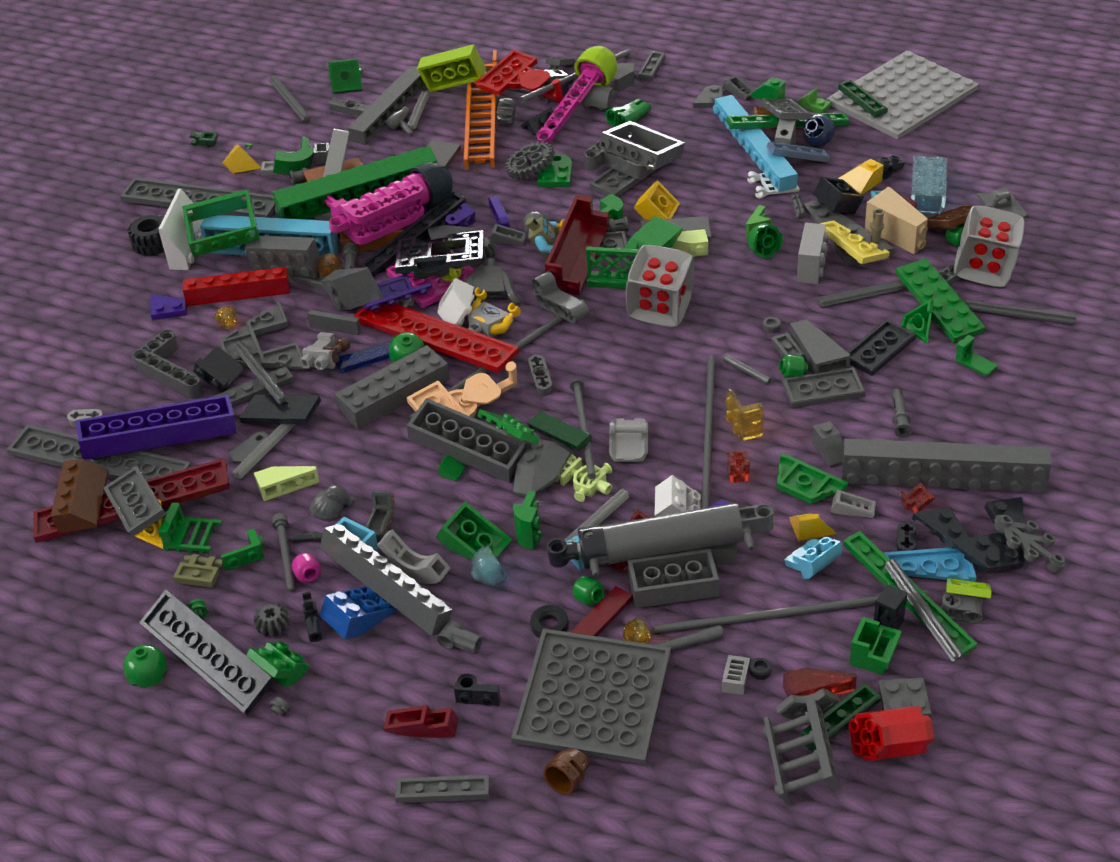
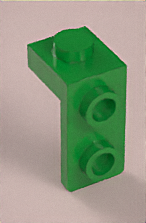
M968 335L957 343L955 361L987 377L997 369V364L974 353L975 338Z
M254 528L246 531L250 545L221 555L225 571L264 558L262 551L264 542L261 535L257 536Z

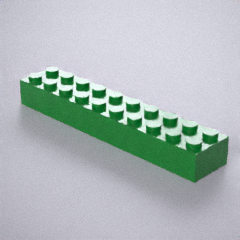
M430 146L420 147L417 150L390 156L366 165H359L353 169L343 170L319 179H312L309 182L296 184L285 189H279L274 192L275 212L278 218L302 220L329 213L331 209L324 202L327 196L330 195L337 201L342 198L345 201L355 198L359 200L366 193H374L376 189L383 186L387 188L394 181L401 182L404 177L409 175V171L412 168L429 162L437 163V159Z

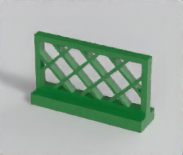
M586 247L587 287L626 289L629 275L626 270L631 268L633 261L630 262L625 256L632 255L636 257L639 249ZM591 253H597L601 257L595 260ZM615 254L618 258L613 261L608 255ZM604 259L609 263V265L604 267L599 262ZM622 260L627 265L621 268L616 263ZM596 265L601 271H591V268ZM613 266L618 272H610L608 269Z

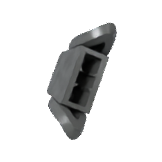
M492 258L485 259L484 266L476 267L475 272H471L465 280V283L474 287V295L475 289L479 287L480 294L483 292V289L486 291V299H505L507 295L511 303L515 305L521 303L516 294L511 276L506 271H502L501 266H495V260Z

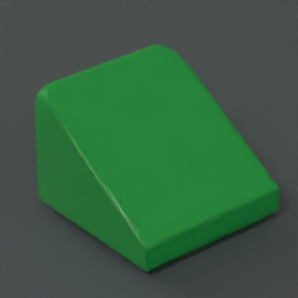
M446 455L438 466L440 477L457 482L466 467L452 456Z

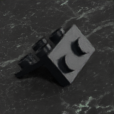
M215 347L203 360L199 358L195 362L193 372L210 384L212 388L222 393L243 372L244 367L221 348Z

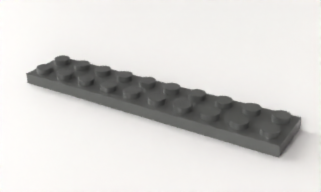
M133 178L120 195L121 201L169 207L178 189H182L193 203L239 191ZM249 193L255 217L270 218L275 211V203L272 200L274 196ZM248 208L221 214L249 217Z
M26 425L7 448L8 455L58 467L63 466V461L82 459L78 436L32 425ZM140 450L132 453L126 452L114 456L86 459L108 469V479L116 480L135 466H138L146 480L192 467L191 462Z

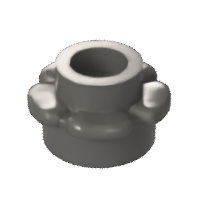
M277 696L273 702L270 701L272 706L270 710L279 716H282L283 713L288 714L291 705L287 701Z

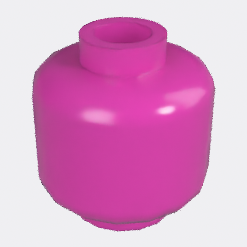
M303 553L296 556L293 560L292 571L302 583H312L320 576L321 565L315 556L310 553Z

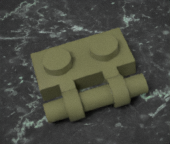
M200 554L185 555L184 563L180 562L173 576L174 582L213 588L220 574L219 567L224 568L222 559H218L215 556H210L209 558L201 557Z

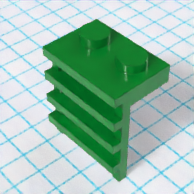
M172 503L169 510L166 511L163 524L159 526L158 534L162 539L165 551L176 549L177 552L187 550L188 553L199 551L200 554H204V551H211V546H207L215 525L221 526L222 520L184 517L180 503ZM196 523L188 544H184L192 524ZM208 524L200 545H195L203 525Z

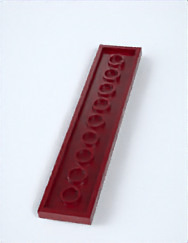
M225 458L147 479L155 496L161 501L162 508L171 506L172 503H183L230 489ZM106 492L98 526L121 520ZM53 506L33 511V538L36 543L82 530L59 533L50 517Z

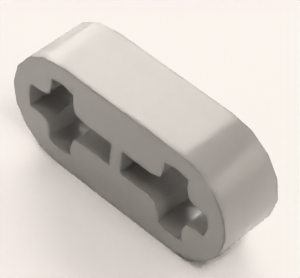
M78 409L68 413L67 418L70 426L77 428L76 420L103 416L99 409Z

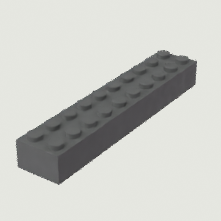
M844 438L842 480L848 482V484L1046 493L1052 463L1050 447Z

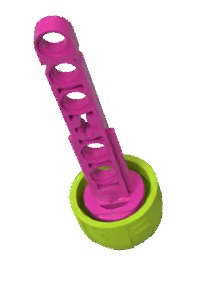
M603 46L590 47L575 62L574 68L579 78L546 121L544 128L542 127L537 133V139L540 143L544 141L550 144L555 134L560 131L594 85L607 87L617 72V61L615 55L609 49ZM574 94H579L577 97H572ZM558 115H564L562 118H557ZM551 125H555V126H556V127L553 128V129H549V126H551ZM543 136H548L547 139H540Z

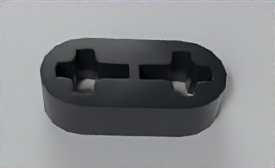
M911 522L900 523L897 528V551L916 550V526Z

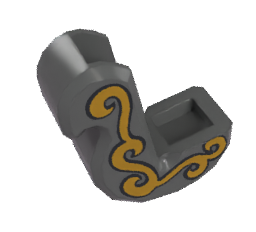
M374 490L371 493L373 510L365 527L376 533V539H382L388 532V527L393 523L395 501L390 491Z

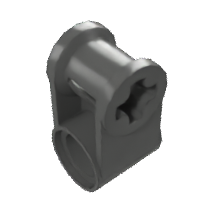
M945 593L943 595V605L940 608L953 621L970 624L981 622L983 605L981 597L955 593Z

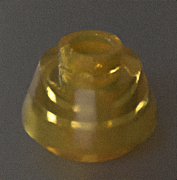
M232 306L220 308L214 315L215 322L223 328H232L237 322L236 308Z
M640 618L630 620L623 630L624 641L646 644L651 637L649 627Z

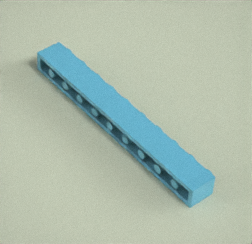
M729 95L715 98L714 113L717 114L720 121L725 124L733 137L742 145L745 152L750 155L752 161L762 170L765 177L769 178L772 185L779 192L797 188L798 173L783 156L771 154L766 147L768 142L771 141L760 128L731 129L726 122L727 116L749 115L734 96Z

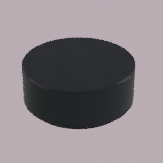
M765 658L753 659L749 668L750 675L758 680L767 679L772 672L770 661Z

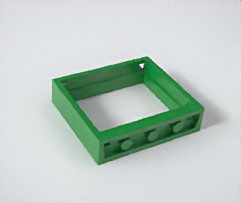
M248 189L182 206L188 244L193 257L260 240ZM248 208L251 226L199 240L195 239L194 221Z

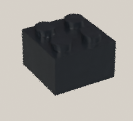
M821 177L812 193L819 203L825 204L828 207L827 209L830 212H841L846 215L848 213L855 214L864 198L862 194L844 179Z

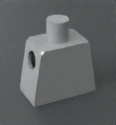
M796 119L779 120L775 142L795 145Z

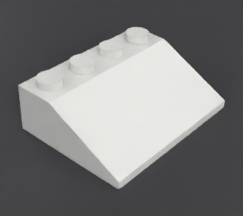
M182 189L177 190L159 227L168 266L172 270H189L195 258L188 244L182 206L193 204V202ZM204 219L193 222L196 240L203 238L200 226Z

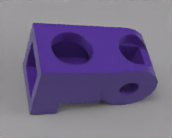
M463 203L457 212L446 216L445 225L468 227L475 223V211L466 203Z

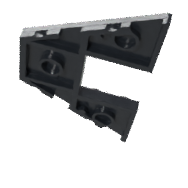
M1022 497L986 502L984 506L993 523H995L994 519L997 515H1007L1014 522L1024 523ZM950 507L915 512L912 515L911 519L913 521H920L929 528V533L939 537L940 541L951 549H958L964 554L966 560L975 564L985 574L1023 568L1025 558L1021 544L1017 549L1010 548L1006 543L1007 539L1003 533L968 537Z

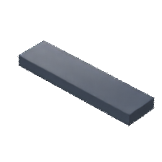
M768 142L766 146L772 155L829 162L830 159L827 152L820 148Z

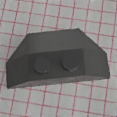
M539 439L538 444L530 443L517 463L513 494L526 497L528 491L538 492L554 483L571 456L569 450L560 442Z

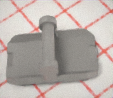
M624 418L613 419L610 423L609 454L614 462L644 461L648 453V422L642 418H634V420H624Z

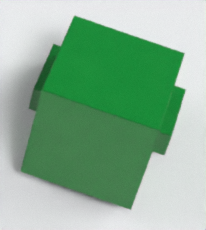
M862 617L851 643L849 665L884 675L898 646L902 631L883 625L879 627L880 622Z

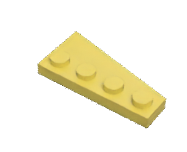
M835 221L820 223L826 224V232H829L828 237L855 258L857 262L866 264L889 258V251L886 249L881 251L878 249L877 244L873 242L869 244L863 241L864 237L859 234H851V230Z

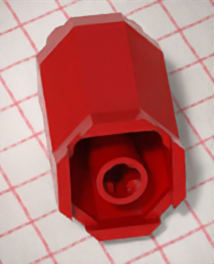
M906 706L858 713L849 722L852 751L856 756H861L863 760H880L927 753L929 749L927 748L928 744L932 743L935 739L932 720L928 715L924 716L920 712L923 711L920 706Z

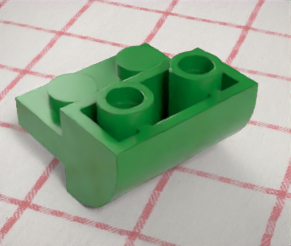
M533 491L527 492L522 505H513L517 542L522 547L534 550L536 544L540 543L542 538V531L539 530L541 517L538 515L539 501H537L536 492Z
M281 641L277 643L267 642L265 648H250L246 655L284 687L291 686L300 680L309 667V664L303 660L302 655L289 650V646Z

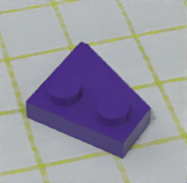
M155 294L150 295L152 321L187 315L185 299Z

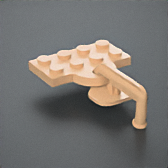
M509 362L506 364L509 378L498 384L489 375L478 373L466 380L464 389L448 392L439 381H436L408 396L407 402L416 412L424 400L428 398L470 417H474L478 411V406L497 400L502 393L517 384L516 363Z

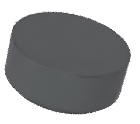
M768 317L763 320V330L765 332L776 333L781 329V321L778 318Z

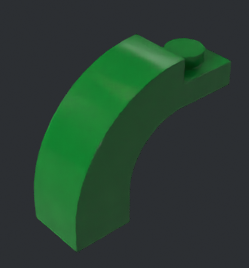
M302 137L301 147L297 152L276 151L273 173L288 175L291 170L294 172L302 170V168L308 169L311 166L314 148H311V145L308 144L309 138Z

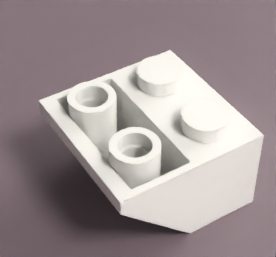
M454 278L439 303L437 313L443 321L462 326L465 315L468 316L472 310L470 304L475 296L473 294V286Z
M673 475L655 487V516L701 509V495Z

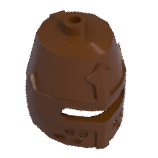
M569 748L565 751L562 750L546 765L543 771V779L557 793L563 795L570 794L584 779L589 766V760L584 753L577 749Z

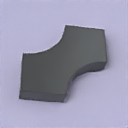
M822 688L818 692L806 696L791 694L776 706L778 714L793 720L805 715V712H808L806 702L815 699L823 714H825L839 703V698L836 694Z

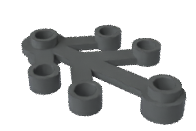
M997 515L995 517L994 528L998 532L1005 534L1006 543L1010 548L1017 549L1021 544L1024 558L1029 562H1035L1040 554L1047 559L1045 565L1050 571L1059 573L1065 565L1064 557L1057 553L1052 555L1039 545L1044 544L1047 547H1052L1056 541L1052 534L1045 533L1043 537L1033 535L1039 526L1031 520L1024 524L1014 522L1007 515Z

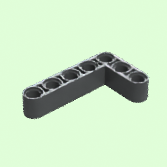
M173 330L161 331L133 353V359L139 373L190 399H198L203 396L204 392L200 377L166 360L167 357L178 349Z

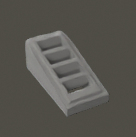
M837 490L832 501L831 513L873 518L876 501Z
M728 655L722 679V692L744 695L750 658Z

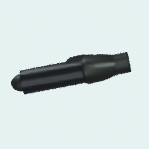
M309 532L308 534H297L291 536L289 540L293 543L321 541L323 533Z

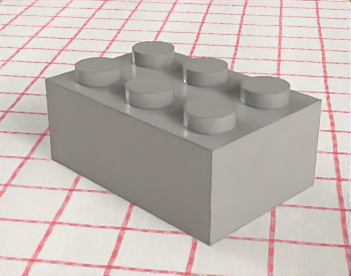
M805 223L798 253L797 282L818 284L819 277H823L828 250L826 245L829 232H826V224Z

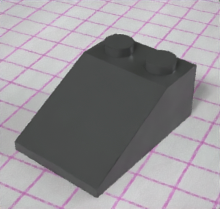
M368 267L334 270L322 280L325 291L329 294L337 310L353 309L384 298Z

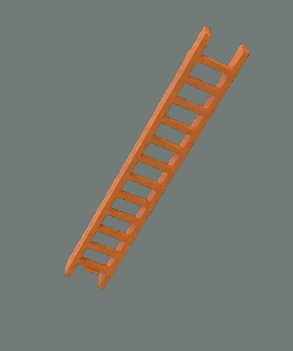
M493 50V64H484L487 69H491L497 64V50ZM476 81L467 83L464 142L465 170L469 169V161H475V164L490 160L491 168H495L497 95L472 96L474 93H490L480 88H472V86L476 85ZM475 101H492V103L490 104L472 105V102ZM491 109V112L471 113V110ZM491 117V120L471 121V118ZM473 126H491V129L470 130ZM491 134V137L470 138V135ZM490 143V146L470 147V144ZM490 152V155L469 156V153Z

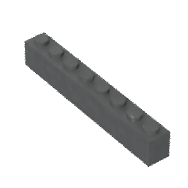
M410 66L348 127L350 141L366 145L386 125V120L390 115L399 111L425 85L417 67Z
M336 524L324 529L319 547L321 551L428 634L433 636L441 632L450 620L452 613L450 607L431 594L429 590L419 585L413 578L407 576L400 568L394 566L385 557L374 551L371 546L361 541L358 536L349 532L343 525Z

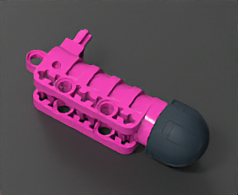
M429 162L412 168L409 171V175L404 177L401 182L394 181L387 188L383 186L376 189L374 193L369 192L362 195L359 200L355 198L345 201L342 198L337 201L329 195L324 200L325 204L330 207L331 216L333 217L329 220V229L334 233L343 231L347 237L358 245L374 241L414 223L424 215V208L429 209L446 199L453 189L452 176L445 166Z

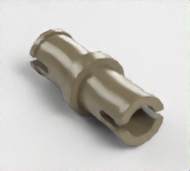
M881 208L873 210V220L870 223V241L873 243L881 241V233L884 229V211Z

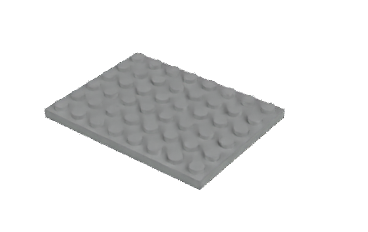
M905 51L855 81L858 86L888 108L886 114L874 118L840 90L826 98V101L831 102L830 106L898 140L978 90L979 84L911 51Z

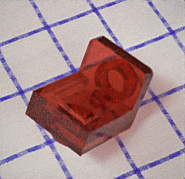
M922 483L918 484L907 494L903 491L899 492L902 498L901 504L907 510L912 509L914 513L920 512L935 499Z

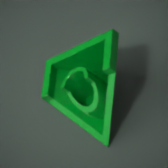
M932 299L903 315L901 327L915 333L916 337L926 344L928 343L934 304Z

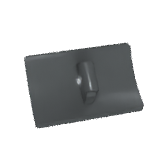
M1006 187L990 193L976 194L984 206H992V208L1012 212L1023 218L1028 217L1027 212Z

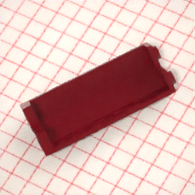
M576 194L545 263V272L549 271L553 274L557 287L561 291L579 296L587 279L586 247H600L609 227V213L593 210L592 197ZM591 253V256L595 259L597 253Z

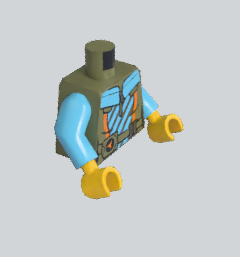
M534 217L527 219L526 225L529 227V239L545 259L549 256L565 219H562L560 224L547 221L544 217H540L537 220Z

